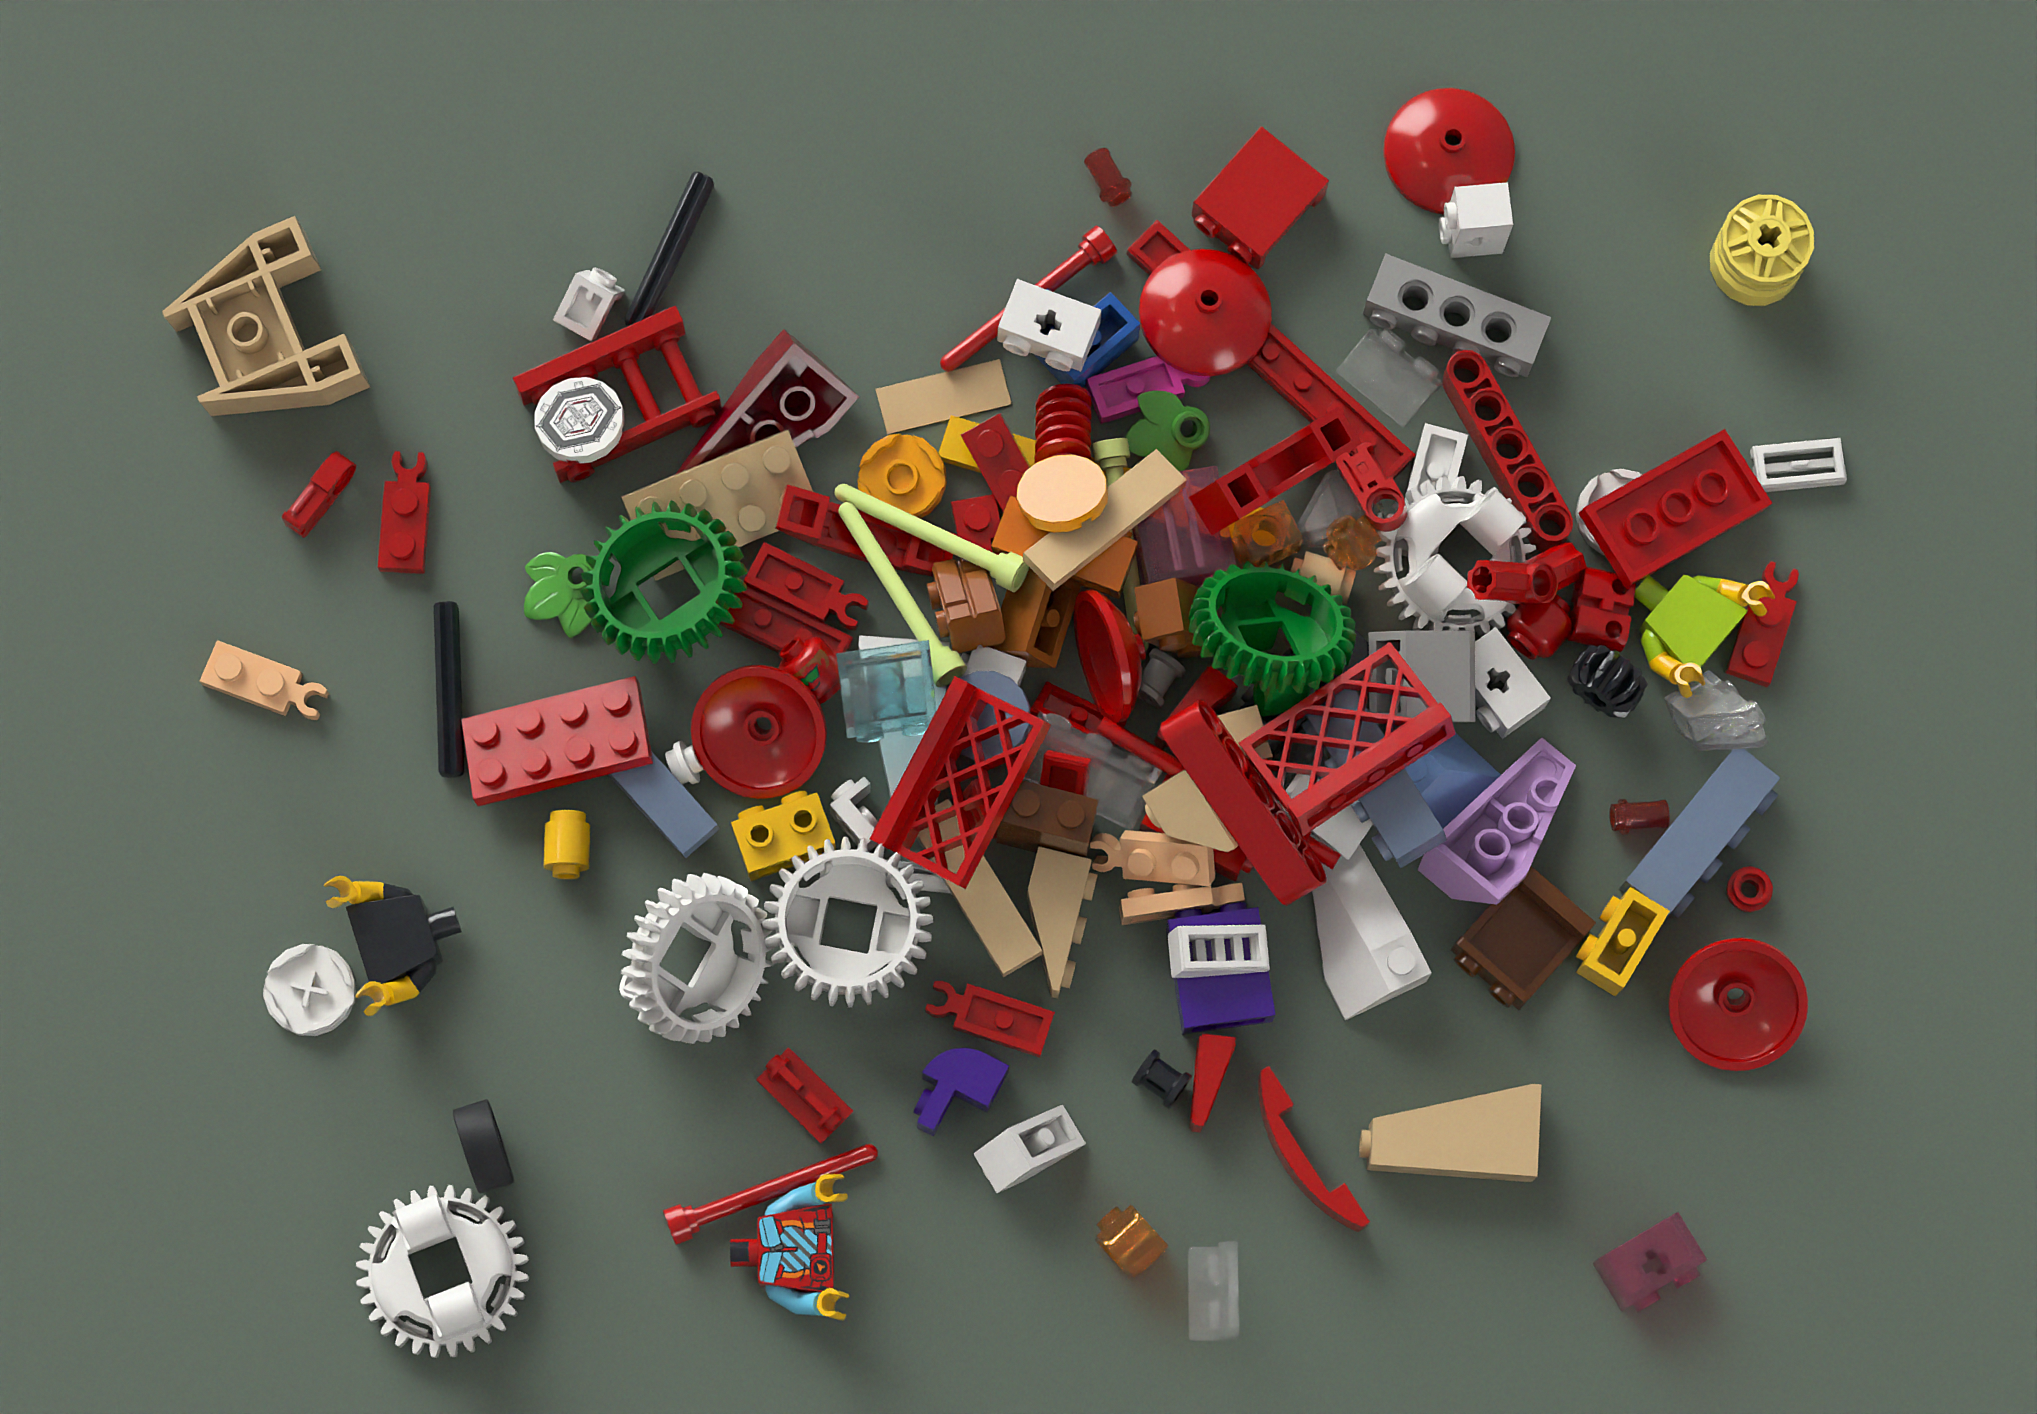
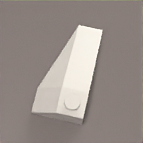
M1314 834L1311 835V837H1313V838L1317 839L1318 841L1322 842V841H1321L1317 836H1315ZM1360 844L1349 860L1340 857L1333 870L1322 864L1327 881L1311 891L1314 899L1317 933L1320 940L1324 981L1344 1021L1425 983L1432 973L1410 929Z

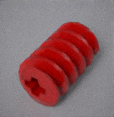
M1057 384L1045 389L1038 396L1035 416V464L1052 456L1071 454L1091 460L1090 420L1092 414L1090 407L1092 399L1087 389L1075 384Z

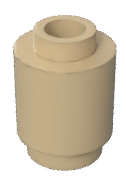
M1307 551L1304 559L1294 558L1290 571L1295 573L1300 568L1301 576L1308 579L1315 575L1317 577V585L1324 586L1329 584L1331 586L1330 595H1341L1343 597V605L1347 604L1356 575L1355 570L1346 568L1347 563Z

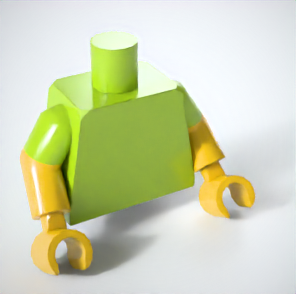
M1650 575L1646 577L1635 590L1634 597L1652 611L1639 629L1642 634L1641 644L1650 669L1670 683L1677 684L1683 697H1691L1693 694L1688 683L1697 681L1703 686L1706 684L1701 667L1747 613L1744 607L1749 605L1757 616L1766 614L1767 609L1758 600L1762 597L1775 598L1768 584L1756 581L1748 585L1728 579L1701 575L1695 577L1683 575L1669 591Z

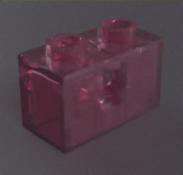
M1676 1212L1593 1262V1265L1621 1311L1633 1305L1636 1311L1639 1312L1660 1300L1661 1296L1657 1290L1668 1283L1673 1282L1678 1289L1700 1276L1701 1274L1696 1267L1707 1261V1258L1680 1214ZM1647 1257L1650 1260L1658 1257L1661 1261L1662 1266L1657 1269V1273L1651 1271L1646 1274L1642 1266L1648 1261Z

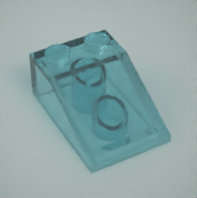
M929 640L836 653L839 688L847 738L856 737L857 742L867 743L881 740L884 738V733L902 731L903 736H916L926 732L937 711Z

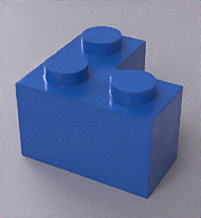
M1111 292L1093 306L1101 309L1100 325L1082 371L1073 368L1070 371L1055 369L1045 362V358L1035 355L1061 384L1068 383L1084 387L1087 378L1101 373L1138 341L1141 323ZM1047 324L1045 329H1041V333L1048 335L1051 329H1055V326Z

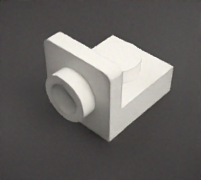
M593 268L592 271L578 272L575 274L553 320L590 341L596 340L614 302L622 299L625 290L615 285L617 279L604 270Z
M865 777L856 783L850 779L832 794L831 798L834 801L830 804V815L857 846L861 839L865 838L869 852L878 845V843L869 839L878 821L865 806L857 809L855 805L870 793L871 783Z

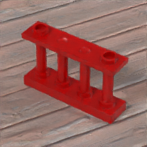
M676 305L512 377L523 405L525 406L532 402L534 405H538L541 397L553 385L569 378L588 377L596 380L599 372L615 366L616 369H621L645 419L644 423L622 432L619 443L602 458L591 463H579L578 460H567V462L559 460L554 462L553 466L560 483L566 480L578 482L586 479L594 473V468L687 426L692 425L693 428H699L707 425L715 419L716 414L722 409L717 390L702 396L677 344L680 340L679 337L685 335V328ZM653 348L656 351L662 352L686 404L664 414H661L637 363L640 354Z

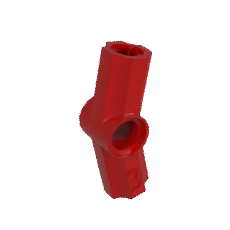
M1562 542L1523 563L1477 560L1474 568L1468 572L1467 588L1472 590L1475 599L1505 601L1510 604H1544L1552 601L1558 590L1579 580L1582 571L1587 567L1583 553L1579 552L1573 543Z

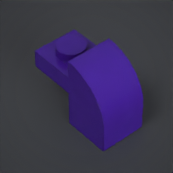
M955 1048L937 1055L927 1064L922 1072V1079L933 1084L935 1088L933 1091L925 1088L915 1106L913 1113L920 1116L917 1121V1128L934 1136L955 1096L988 1113L1009 1072V1065L984 1052L971 1048Z

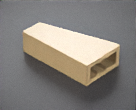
M1529 1084L1373 1118L1369 1124V1130H1361L1359 1157L1367 1158L1366 1170L1532 1182L1538 1175L1542 1085Z

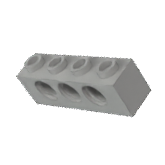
M1388 254L1384 256L1363 311V315L1370 317V321L1375 325L1385 329L1400 328L1410 332L1415 340L1423 344L1435 345L1438 343L1453 349L1454 354L1462 350H1472L1480 354L1485 362L1493 364L1496 371L1510 377H1518L1519 375L1528 377L1551 320L1550 316ZM1416 297L1423 302L1425 308L1419 311L1410 310L1404 305L1403 299ZM1458 313L1465 319L1466 324L1460 327L1451 326L1446 322L1444 315ZM1492 328L1499 329L1505 333L1507 340L1502 343L1493 342L1487 337L1485 331Z

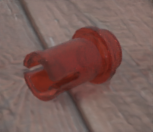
M1100 148L1090 153L1085 158L1084 164L1089 168L1101 191L1099 193L1101 201L1107 202L1109 206L1114 207L1124 203L1131 197L1132 192L1130 188L1132 183L1130 179L1123 178L1110 156L1111 153L1108 148Z
M1625 798L1619 799L1617 804L1610 805V825L1613 831H1620L1622 835H1627L1630 830L1668 828L1670 820L1668 803L1665 799L1628 803Z

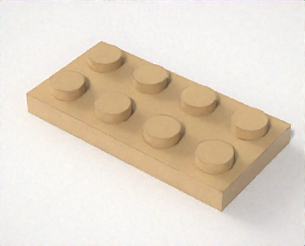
M784 430L623 495L621 498L630 521L636 518V506L640 507L645 515L651 513L653 501L658 503L663 512L667 510L671 500L676 502L680 512L688 503L695 507L697 514L701 510L706 509L713 517V520L719 518L727 528L725 531L732 532L737 540L734 545L740 547L779 531L775 529L787 484L812 492L813 490L789 430ZM666 523L662 524L668 537L682 538L690 541L701 538L692 526L691 532L687 533L678 530H668ZM677 560L653 577L657 581L685 568L681 561Z

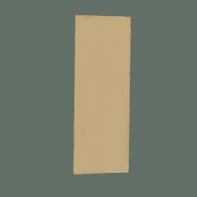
M1000 359L876 389L887 434L949 420L951 415L962 417L1012 404Z

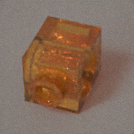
M1284 499L1236 521L1232 532L1233 538L1229 539L1232 551L1239 563L1250 561L1254 567H1260L1264 561L1270 565L1299 552L1303 542V537ZM1259 530H1265L1274 536L1276 542L1270 546H1260L1253 540L1252 534Z
M1132 1205L1128 1206L1123 1212L1116 1206L1097 1223L1101 1232L1096 1235L1095 1241L1132 1282L1167 1251V1243Z

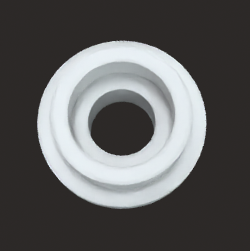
M683 741L674 743V749L665 753L671 773L682 785L687 782L691 784L700 782L699 772L704 769L697 759L693 745L687 747Z

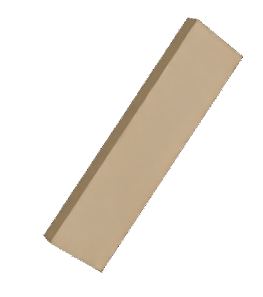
M1156 449L1108 486V502L1101 515L1092 521L1090 517L1087 521L1081 522V528L1073 531L1049 532L1023 553L1022 560L1054 591L1185 488L1187 479Z
M949 799L935 806L936 813L952 806ZM957 816L939 823L942 842L960 835ZM929 827L921 830L917 839L925 850L933 845ZM963 845L945 852L948 870L955 874L965 858ZM984 855L966 889L942 877L1003 977L1043 954V950ZM935 857L930 858L932 862L936 863Z

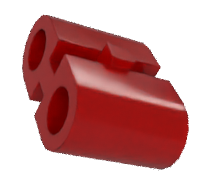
M1586 566L1587 568L1581 573V578L1574 582L1571 602H1574V608L1569 613V617L1573 622V632L1567 639L1568 641L1585 645H1602L1611 651L1622 652L1628 640L1631 616H1628L1629 608L1634 603L1636 583L1625 588L1616 573Z

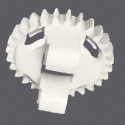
M1447 476L1438 479L1436 489L1428 480L1421 484V494L1414 488L1407 491L1405 494L1408 503L1405 502L1407 507L1406 520L1396 530L1377 532L1376 537L1386 542L1387 545L1373 551V555L1385 558V563L1374 568V572L1387 574L1388 578L1378 589L1380 591L1392 589L1395 594L1387 602V606L1401 603L1404 608L1398 619L1403 620L1414 615L1416 619L1412 629L1415 631L1422 629L1428 623L1429 631H1442V629L1444 631L1476 630L1478 635L1482 637L1490 631V625L1497 629L1504 627L1505 622L1501 614L1507 618L1516 611L1513 604L1505 601L1475 599L1472 590L1467 588V581L1441 555L1436 554L1430 557V554L1460 523L1493 555L1491 560L1523 563L1526 561L1525 555L1536 550V545L1523 544L1522 538L1532 532L1531 528L1519 529L1526 523V517L1511 504L1512 500L1510 498L1506 499L1496 487L1482 494V481L1476 480L1470 485L1469 489H1466L1464 476L1456 478L1452 488ZM1397 502L1392 505L1396 512L1398 510ZM1443 502H1451L1453 504H1444ZM1389 513L1383 519L1390 518L1394 514ZM1404 538L1409 546L1408 561L1410 569L1406 577L1398 580L1396 573L1403 570L1402 548H1395V544ZM1452 609H1475L1481 612L1479 615L1472 618L1471 614L1448 615L1445 618L1447 611Z
M846 836L842 839L841 850H834L829 839L824 841L825 853L818 855L812 846H808L809 861L804 863L796 855L793 856L792 862L796 871L793 874L785 869H780L779 871L780 877L786 883L785 886L782 887L774 884L770 886V892L779 898L778 902L767 901L764 903V909L775 914V918L763 920V928L776 930V934L765 939L766 947H780V950L771 957L773 964L786 961L788 965L782 970L781 976L786 979L796 973L799 977L795 983V990L798 992L805 988L807 984L812 985L811 999L814 1001L821 995L822 991L828 992L830 1006H834L838 999V994L845 995L848 1007L853 1006L856 994H862L866 1004H871V991L875 989L885 999L888 998L887 983L892 981L896 986L903 988L904 981L900 972L904 970L915 975L917 968L910 961L911 958L925 959L926 957L925 950L917 946V943L929 942L932 939L931 933L920 930V926L933 923V916L931 914L920 913L921 909L931 904L930 897L917 898L915 895L924 887L923 880L909 883L908 879L914 872V867L908 865L899 870L897 866L901 856L897 852L888 861L884 859V846H882V843L877 846L874 853L868 852L867 840L865 838L861 839L857 850L851 849L849 839ZM831 861L832 868L827 875L821 877L809 887L799 888L798 882L802 878L805 881L809 880L812 876L825 869V862ZM888 874L892 876L890 882L897 889L902 900L907 899L908 908L899 904L897 898L887 886L886 877ZM829 898L877 906L868 953L820 945ZM794 946L798 947L800 953L809 963L810 967H808L805 964V962L800 958ZM888 964L885 968H883L879 972H876L879 969H881L884 965Z
M703 873L702 878H700L699 876L688 874L686 882L677 879L672 880V892L659 888L658 897L660 902L654 903L648 900L645 902L649 912L646 917L635 916L634 920L639 925L637 933H627L626 936L633 942L632 949L622 951L623 956L632 959V965L621 970L623 977L619 990L620 994L630 1001V1008L641 1011L637 1019L645 1024H650V1031L662 1034V1037L672 1041L676 1040L678 1042L694 1044L697 1040L710 1042L712 1035L724 1037L726 1026L739 1028L737 1017L739 1014L751 1015L748 1007L751 999L761 1000L760 996L756 993L759 984L769 983L762 975L765 967L774 965L766 959V952L774 949V947H766L765 937L772 932V930L763 928L762 921L767 917V913L757 908L759 899L748 894V889L721 876L716 878L714 875ZM733 920L745 923L746 929H741L740 931L743 940V952L748 953V958L737 956L733 950V936L731 932ZM681 926L696 937L711 942V946L688 985L659 966ZM702 1003H708L713 1008L700 1014L692 1015V1019L695 1022L679 1016L685 1009L693 1008Z
M432 1185L429 1186L428 1197L425 1199H421L415 1190L411 1191L412 1204L407 1206L398 1199H395L394 1205L396 1210L393 1212L394 1217L381 1211L379 1215L386 1224L382 1230L373 1226L368 1227V1231L376 1238L374 1244H360V1248L370 1254V1259L356 1262L357 1268L368 1271V1277L356 1281V1285L360 1288H370L371 1293L363 1297L360 1302L363 1306L376 1304L377 1309L368 1318L371 1322H377L383 1318L386 1319L387 1322L380 1331L383 1336L390 1335L396 1329L399 1331L395 1345L398 1347H403L410 1338L413 1339L412 1353L420 1354L424 1344H429L431 1357L437 1358L441 1346L446 1345L450 1356L453 1358L457 1356L458 1344L462 1342L471 1353L475 1352L473 1338L477 1336L490 1344L492 1339L488 1329L492 1325L504 1332L506 1327L500 1319L503 1313L516 1317L518 1313L509 1302L511 1298L523 1300L525 1294L515 1288V1283L529 1280L527 1274L517 1271V1266L527 1263L529 1259L527 1255L514 1253V1249L519 1248L525 1243L522 1237L510 1239L508 1237V1234L516 1228L515 1222L512 1220L501 1225L498 1223L504 1214V1209L501 1206L488 1213L486 1210L490 1199L486 1195L478 1200L476 1204H473V1191L469 1188L464 1191L461 1199H457L453 1185L447 1186L444 1197H439L435 1187ZM450 1211L464 1214L477 1222L481 1221L482 1224H474L463 1217L454 1215ZM456 1237L470 1273L472 1284L466 1282L424 1299L409 1255ZM390 1244H391V1247H390V1249H389V1251H388V1254H387V1257H386V1259H385L387 1250H388V1248H389V1246H390ZM505 1275L506 1284H500L498 1293L491 1304L495 1309L489 1315L486 1311V1302L493 1291L496 1280ZM398 1316H409L413 1320L429 1325L433 1330V1335L429 1334L428 1329L418 1327L409 1321L404 1323Z

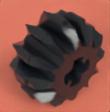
M1589 645L1584 652H1581L1573 663L1574 665L1567 678L1570 686L1573 687L1574 694L1582 697L1585 700V704H1590L1597 712L1602 711L1607 716L1614 718H1625L1630 711H1633L1644 695L1643 692L1648 685L1642 676L1641 670L1634 667L1630 663V659H1625L1618 651L1613 652L1602 645Z

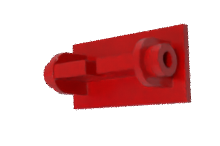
M789 1047L781 1055L776 1054L766 1064L765 1067L767 1069L756 1079L820 1144L854 1112Z

